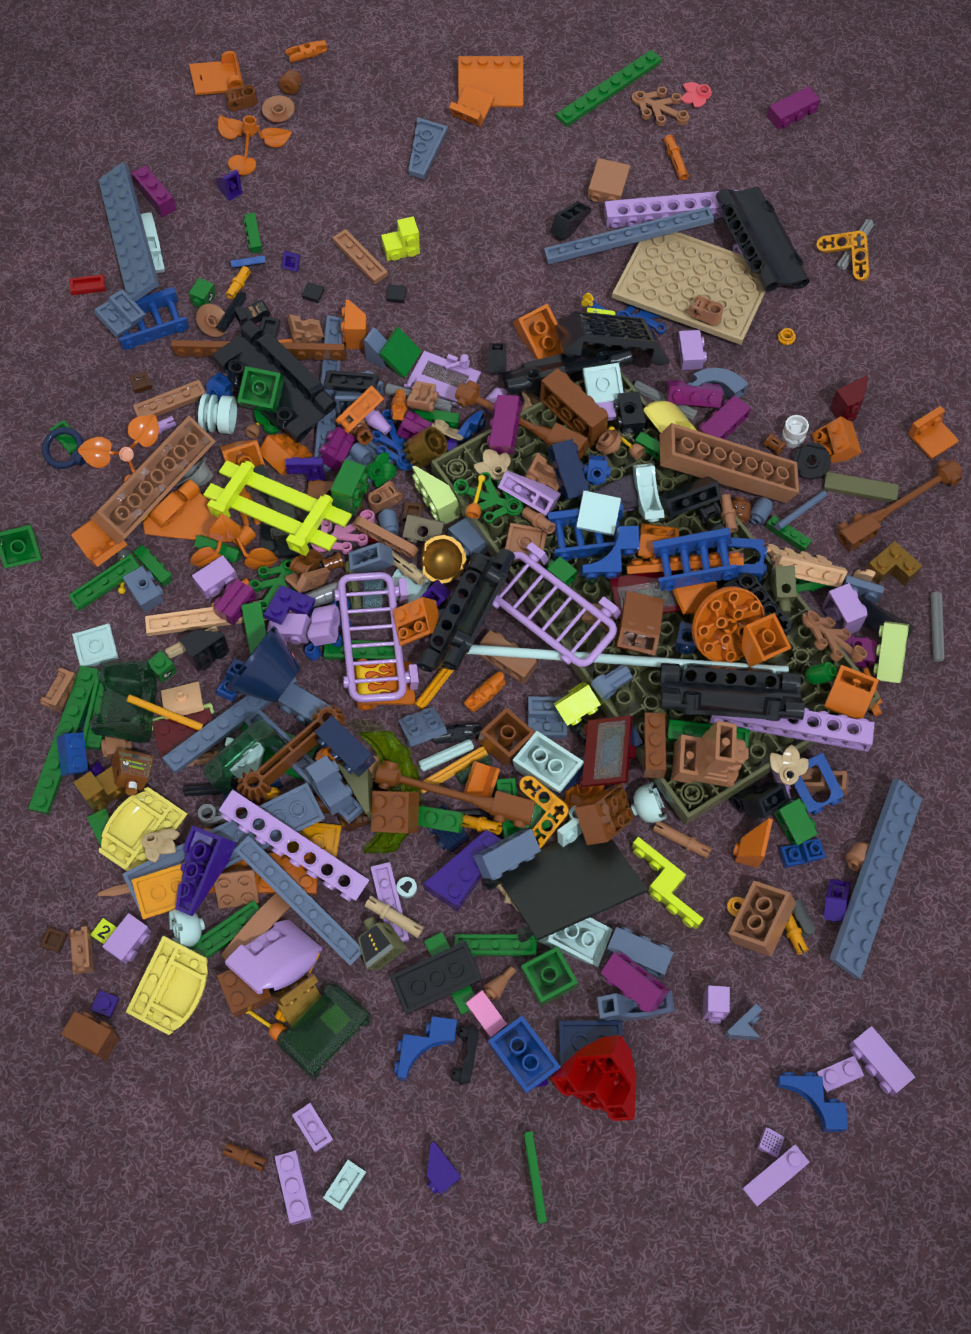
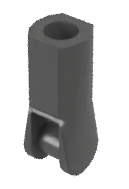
M801 899L795 900L796 905L792 915L798 928L802 930V936L807 938L815 932V926L810 917H808L809 915Z

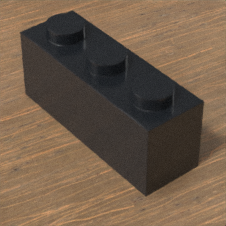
M709 476L658 495L664 514L669 517L677 516L722 499L718 481Z

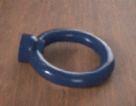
M59 427L52 430L45 437L42 444V454L46 462L52 467L66 469L75 464L81 467L86 462L78 452V448L84 441L76 430L69 427ZM68 434L76 440L77 450L72 453L71 459L64 462L56 461L50 455V444L55 437Z

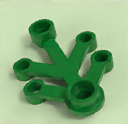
M488 472L481 474L489 477L487 481L482 483L485 485L488 493L480 491L479 499L484 500V502L478 504L481 507V511L495 505L502 507L494 512L488 511L484 514V521L487 524L494 523L496 518L503 515L517 516L523 511L522 501L505 491L503 493L506 499L500 498L491 481V475ZM502 478L498 480V482H497V485H498V486H499V484H500ZM458 479L454 483V491L457 495L463 496L467 494L475 497L477 489L469 487L466 480ZM462 486L465 489L463 491H459L458 488ZM516 505L517 509L512 510L510 507ZM491 515L493 519L487 520L486 517Z
M292 559L282 561L280 566L268 568L262 566L258 569V576L261 579H267L271 575L280 574L278 578L262 582L258 580L250 581L249 586L255 590V593L271 587L264 600L259 601L261 606L265 607L262 608L263 617L280 585L288 588L285 582L286 576L297 573L289 570L288 566L293 561Z

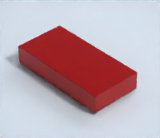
M104 274L69 278L71 296L106 291Z

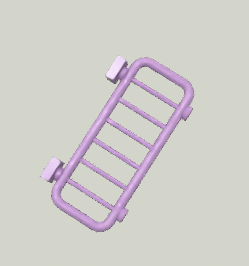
M532 542L526 547L530 553L529 555L518 551L513 552L516 556L515 559L522 560L526 565L501 594L496 596L492 606L496 609L502 607L562 654L560 659L567 665L571 662L579 667H586L592 664L617 633L616 623L610 617L612 616L617 620L621 615L619 608L603 596L599 601L601 610H599L538 564L539 561L545 565L549 558L543 550ZM530 566L540 576L515 605L511 606L502 597ZM544 577L555 586L531 614L526 617L516 608ZM558 588L569 597L541 629L531 621V618ZM573 599L583 609L555 640L545 630ZM587 610L597 617L598 620L575 647L569 651L559 642ZM602 621L609 627L608 634L587 658H578L574 655L575 651Z
M385 572L344 575L338 582V590H334L335 601H339L344 642L347 676H343L344 688H348L353 700L361 703L398 700L406 693L407 683H409L410 690H417L419 684L417 665H409L408 672H405L402 646L399 645L392 612L393 609L397 608L396 597H399V604H407L408 589L406 578L399 579L398 586H395L393 578ZM381 579L387 583V590L346 593L345 588L346 583L349 581ZM388 594L389 607L348 610V596ZM390 611L391 624L349 626L348 614ZM392 628L393 642L351 644L350 631ZM394 645L396 659L353 662L352 648ZM396 663L398 675L396 677L355 679L354 666ZM398 680L399 690L394 693L360 695L356 691V683Z

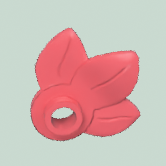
M685 83L683 87L687 92L681 97V101L685 104L693 103L695 108L701 107L711 97L712 91L706 84Z

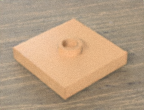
M199 681L161 690L163 708L182 716L204 710Z

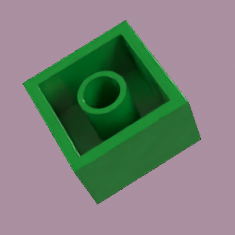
M245 366L237 402L242 407L276 413L285 378L281 373Z
M347 459L344 460L331 488L334 507L353 515L357 509H360L363 501L362 497L364 494H367L370 486L368 483L369 475L365 465Z
M558 946L521 965L520 971L540 1008L577 988L578 981Z

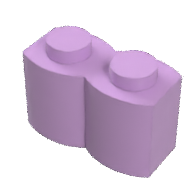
M335 604L314 608L310 617L311 625L307 631L308 639L314 646L335 643L338 638V627L341 622L340 610Z

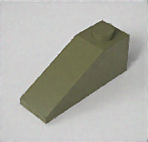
M344 762L339 763L338 767L364 812L371 819L373 783L370 769L368 768L358 777L355 773L350 775L344 769Z

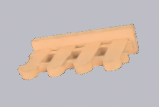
M773 544L766 546L767 553L771 555L772 561L775 562L772 571L775 566H795L796 578L834 587H841L848 572L845 568L832 565L831 561H828L827 558L821 555H817L815 558L804 551L798 554L787 547L784 550H780Z

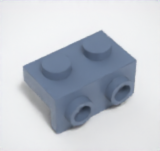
M848 575L845 577L843 585L850 583L852 589L854 588L857 591L858 598L878 603L883 594V586Z

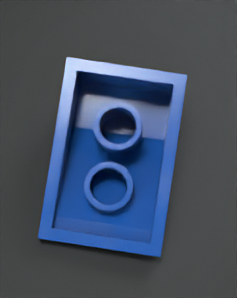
M523 1015L488 1040L490 1049L526 1094L561 1068Z

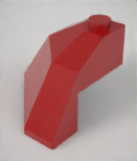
M621 1035L602 1037L582 1047L550 1077L561 1094L567 1097L573 1095L581 1099V1104L594 1111L598 1108L608 1113V1118L614 1121L634 1120L636 1071L631 1050Z

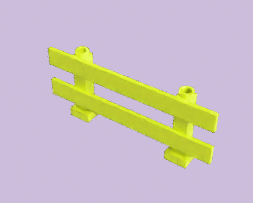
M226 460L219 471L220 474L231 478L225 489L211 483L203 494L204 497L211 499L207 504L211 515L219 517L222 513L230 518L229 509L232 508L289 533L286 539L289 549L304 556L309 552L308 543L330 551L335 544L336 537L318 530L323 519L345 528L352 517V514L332 506L333 499L329 495L324 494L323 497L320 496L319 499H315L253 471L255 466L249 461L242 462L238 466ZM247 485L310 513L302 523L244 498L239 494L244 486Z

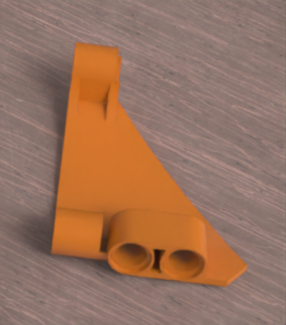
M188 479L176 492H171L153 509L149 517L143 522L144 534L196 540L197 535L200 534L210 537L209 528L218 517L211 515L207 506L209 500L200 493L198 485L191 479ZM239 525L242 532L239 538L245 548L256 537V534L249 526ZM236 539L230 541L231 543L240 548Z

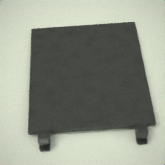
M583 833L575 841L568 843L564 847L556 842L540 849L541 851L535 854V858L526 862L522 861L519 863L518 868L503 872V876L496 880L484 878L485 886L488 890H493L500 883L502 884L528 927L517 929V938L522 943L533 935L537 941L648 892L645 884L612 839L605 843L587 845Z

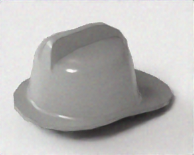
M207 457L201 458L176 485L186 482L188 479H191L198 486L206 484L213 477V472L205 463Z

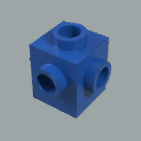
M221 372L211 377L206 384L207 390L205 394H209L210 397L213 394L217 395L218 402L223 395L232 396L233 384Z
M590 455L589 464H585L584 475H587V480L591 484L601 485V483L606 482V477L610 478L611 466H608V457Z

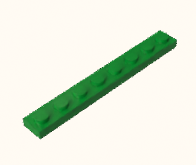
M653 50L648 51L556 113V118L564 126L568 127L661 64L662 58Z
M80 666L28 807L30 811L47 815L51 811L63 778L60 771L57 737L63 734L79 733L90 703L96 674L101 673L99 669Z

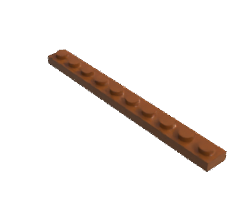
M172 340L171 348L174 354L179 357H213V354L218 349L231 341ZM281 343L299 360H347V351L344 344Z

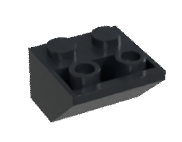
M194 630L179 640L185 656L198 672L208 669L212 662L224 658L228 651H230L222 632Z

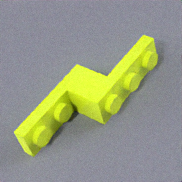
M638 837L632 845L633 853L640 859L645 858L650 862L649 865L653 870L661 871L660 875L650 885L648 890L650 896L656 902L661 901L664 903L666 909L671 914L679 915L687 927H693L697 930L703 918L673 895L674 891L684 881L686 874Z

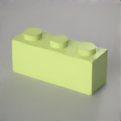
M885 621L884 626L880 625L879 637H882V643L877 646L876 656L880 657L879 664L875 663L874 675H877V679L880 681L901 683L909 624Z

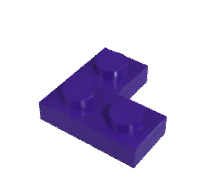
M286 458L287 474H306L307 483L315 480L326 481L323 458Z
M280 585L264 613V619L282 625L289 611L309 615L315 604V598Z

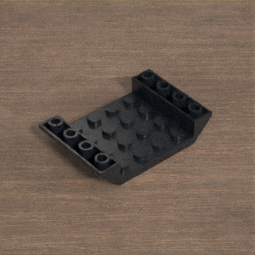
M574 311L554 328L563 354L569 357L581 356L583 342L589 345L601 343L608 347L613 345H620L623 348L638 347L641 350H646L651 363L654 365L662 366L670 362L658 337L644 318Z

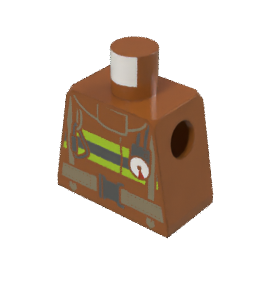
M117 748L111 759L115 785L125 787L127 795H135L138 790H143L150 776L154 756Z

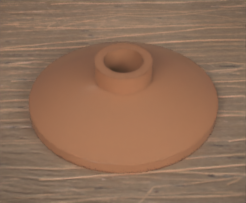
M280 95L268 98L262 106L265 118L273 122L286 121L292 117L295 111L293 101L288 97Z
M214 304L202 305L196 313V321L201 331L210 337H221L227 330L225 332L219 331L217 324L225 312Z

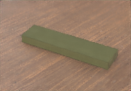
M827 472L825 474L823 490L894 503L897 501L899 485Z

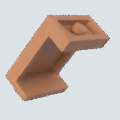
M598 158L588 189V199L593 202L605 203V201L621 200L626 181L629 178L630 165Z

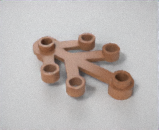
M659 87L654 92L636 91L632 94V101L640 107L641 116L645 120L650 119L652 114L651 109L646 106L648 105L652 107L658 126H664L666 123V117L661 114V111L675 117L679 125H686L689 122L687 111H676L665 106L679 104L681 102V95L679 93L672 94L671 98L655 101L652 99L666 97L667 89L665 87Z
M814 611L805 612L802 615L803 624L807 628H811L817 639L814 642L816 648L823 650L829 644L832 649L830 657L834 661L838 662L844 656L837 645L850 653L849 657L855 663L862 662L867 657V652L862 646L856 645L853 648L845 642L851 637L849 630L846 628L832 629L836 623L831 617L820 618Z

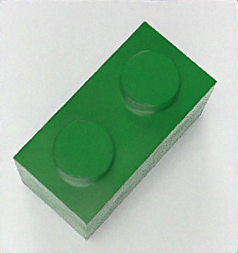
M792 798L774 811L790 845H800L818 834L815 829L816 824L812 818H809L806 812L807 807L800 798Z

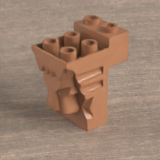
M716 721L701 738L681 734L674 742L672 780L685 783L697 781L733 788L741 764L749 758V749L746 747L745 741L736 739L737 724Z

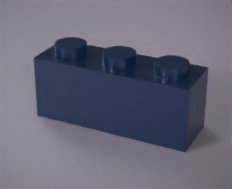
M573 439L549 446L547 450L563 500L568 501L583 496V491L589 492L590 484L585 479L583 473L584 465L579 460L578 446L574 443Z
M332 715L315 731L319 737L317 742L324 749L328 746L332 750L330 752L331 756L337 762L341 759L345 763L343 765L344 769L350 775L355 773L360 777L376 761L373 755Z

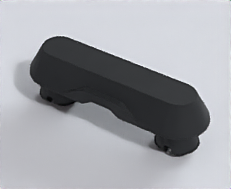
M472 1024L469 1027L461 1025L459 1027L461 1032H458L459 1038L467 1039L468 1053L464 1059L462 1069L454 1067L451 1071L453 1074H451L450 1079L458 1081L460 1085L471 1082L479 1029Z

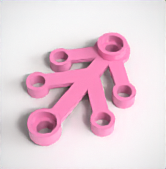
M363 510L360 513L361 517L372 523L375 522L373 511ZM325 519L321 523V531L328 534L332 530V522ZM352 523L345 528L336 524L334 532L330 534L338 540L355 541L359 546L368 544L366 534H350V532L356 530ZM335 542L331 548L341 550L345 555L353 551L350 542ZM311 544L312 548L316 551H326L321 547Z

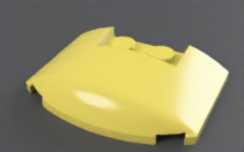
M655 401L647 404L643 409L660 433L671 423L696 430L680 408L672 402Z
M149 787L144 788V792L130 796L115 810L101 836L102 842L101 848L99 847V853L125 871H129L149 861L145 856V848L142 845V839L146 834L151 832L159 833L165 829L177 831L188 815Z
M163 936L126 1013L168 1035L172 1034L174 1030L181 1027L191 1017L201 1000L208 975L207 958Z

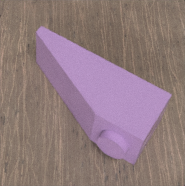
M510 471L505 472L498 488L546 516L548 512L554 509L561 495L545 484Z
M793 1145L748 1183L743 1190L757 1207L810 1162L799 1148Z

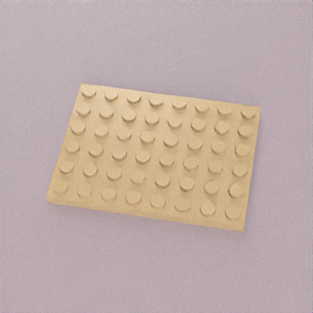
M675 232L638 243L612 293V298L742 345L766 291L758 279L759 274L751 271L743 255ZM697 296H704L723 305L722 320L719 325H709L706 322L692 318L688 314V309L690 306H693L694 299Z

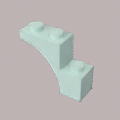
M652 463L633 465L634 487L638 492L639 513L649 522L659 521V518H664V510L658 496L655 466Z

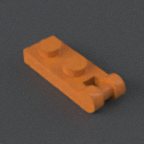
M371 385L335 421L345 428L344 431L348 434L384 398ZM349 415L354 419L351 423L346 420Z

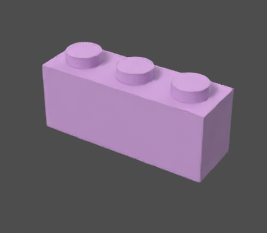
M872 1026L849 1044L853 1056L863 1061L866 1065V1071L872 1077L875 1076L879 1080V1086L886 1094L890 1093L893 1096L915 1078L912 1072Z
M295 1150L275 1156L290 1224L295 1225L314 1219L298 1152Z

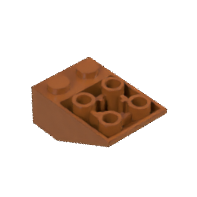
M626 590L614 648L648 656L656 655L664 599Z
M622 783L583 800L575 807L587 845L608 842L634 819L633 811L629 806L627 793Z

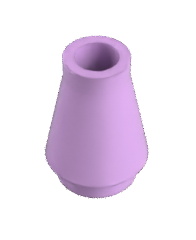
M375 409L365 417L367 425L382 432L384 435L392 428L381 413Z

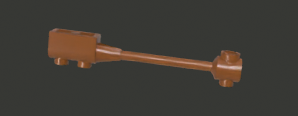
M468 380L467 383H461L458 386L455 398L459 406L466 408L467 405L473 407L475 404H479L493 411V403L480 397V386L477 383ZM520 417L519 425L532 431L548 447L573 439L574 443L578 446L579 460L582 459L590 446L586 437L557 422L550 429L535 425Z
M944 459L940 461L936 466L938 468L936 476L886 508L866 513L865 515H862L860 512L852 518L853 522L849 525L846 521L841 523L837 528L839 530L836 534L838 540L848 552L856 549L878 535L881 529L880 523L890 513L940 482L944 485L949 483L951 486L958 484L963 478L961 466L955 460L947 462Z
M384 760L383 764H380L378 767L375 783L379 784L378 788L390 791V787L395 788L399 784H404L472 803V805L493 815V820L505 823L507 819L514 821L513 826L525 828V825L530 826L536 806L535 801L496 791L494 798L466 794L402 776L401 770L398 768L399 764Z

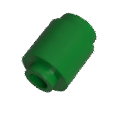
M830 662L817 664L806 670L807 681L814 685L834 681L837 675L836 667Z

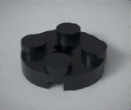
M819 443L806 444V446L799 448L794 456V461L797 462L798 474L805 479H821L831 466L829 452ZM812 457H815L817 463L810 465L808 459L811 460Z

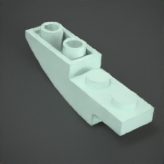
M151 212L143 213L141 217L156 273H163L165 269L154 219Z

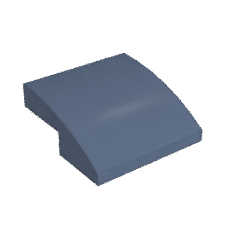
M123 289L110 296L108 302L94 309V314L116 338L126 333L145 317V313L133 300H129L128 294Z
M528 696V726L533 731H538L547 738L567 739V725L553 704L563 697Z

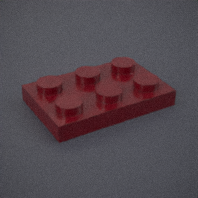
M210 708L184 715V717L202 723L203 727L213 721ZM171 719L152 722L161 761H163L162 757L198 732V730Z

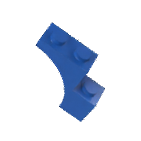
M619 526L616 531V541L612 551L598 562L582 565L580 569L581 577H586V579H597V576H605L606 579L617 578L622 572L621 553L624 556H632L640 549L639 526Z
M432 1016L431 1022H427L426 1035H429V1037L404 1034L403 1040H399L397 1053H401L400 1061H396L394 1074H398L397 1078L399 1081H407L412 1065L425 1051L439 1045L455 1044L456 1019Z
M785 1072L776 1079L777 1088L794 1091L813 1106L820 1119L822 1132H845L848 1130L846 1103H839V1099H827L826 1103H824L822 1076H816V1073L812 1072L803 1073V1076H795L793 1072Z

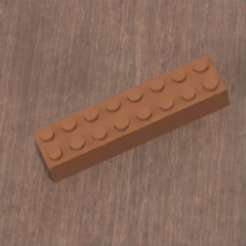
M188 416L90 519L113 541L119 544L216 441L193 418Z
M673 423L660 434V466L700 478L709 476L720 484L783 503H788L799 494L798 468L795 461Z

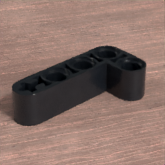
M743 573L724 585V587L736 586L744 588L761 599L760 602L764 613H775L787 637L791 628L790 620L753 574Z

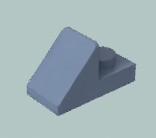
M756 1003L724 1036L728 1039L757 1040L759 1035L749 1024L753 1026L761 1018L758 1014L762 1011V1008Z

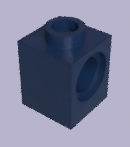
M680 622L675 651L685 655L694 654L696 646L692 637V624ZM682 638H689L691 641L686 642Z

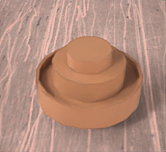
M614 429L604 432L596 443L597 450L603 455L615 453L622 441L621 434Z

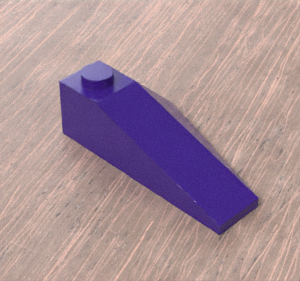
M192 825L184 844L183 852H186L184 864H181L183 875L182 882L178 885L176 910L190 916L194 915L228 864L236 842Z

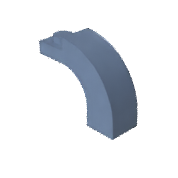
M723 368L700 370L693 374L692 382L688 383V385L701 386L702 383L719 384L723 389V394L729 399L734 395L740 398L746 394L748 383L741 376Z
M669 991L659 1008L653 1012H644L633 999L617 993L597 997L600 1019L609 1021L650 1019L659 1017L662 1014L675 1012L672 991Z

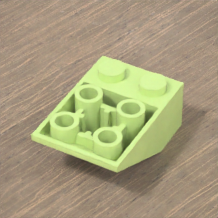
M413 466L414 474L412 477L415 481L414 485L418 493H422V499L426 507H430L433 519L447 524L461 517L458 500L450 486L422 469Z

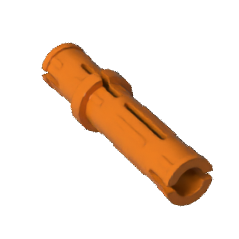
M667 135L664 138L667 154L672 159L679 180H686L689 174L680 155V148L676 145L674 136Z

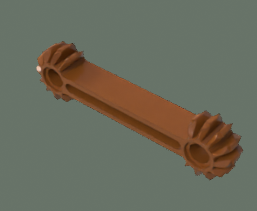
M324 704L322 710L317 708V714L312 716L313 722L258 770L253 772L250 768L248 774L242 773L243 778H238L239 785L237 787L238 792L241 793L240 795L251 802L256 799L259 803L261 797L267 799L266 793H270L272 790L270 785L318 744L317 739L319 737L315 731L331 715L345 727V715L341 709H335L333 704L329 708Z

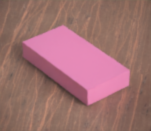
M480 990L465 1002L489 1037H492L507 1025L483 990Z

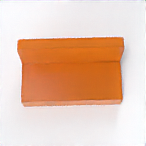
M474 761L463 793L491 797L500 769Z

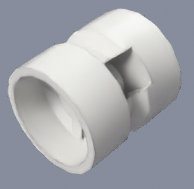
M800 415L790 416L786 420L782 432V442L786 441V446L792 448L801 446L809 428L808 421Z

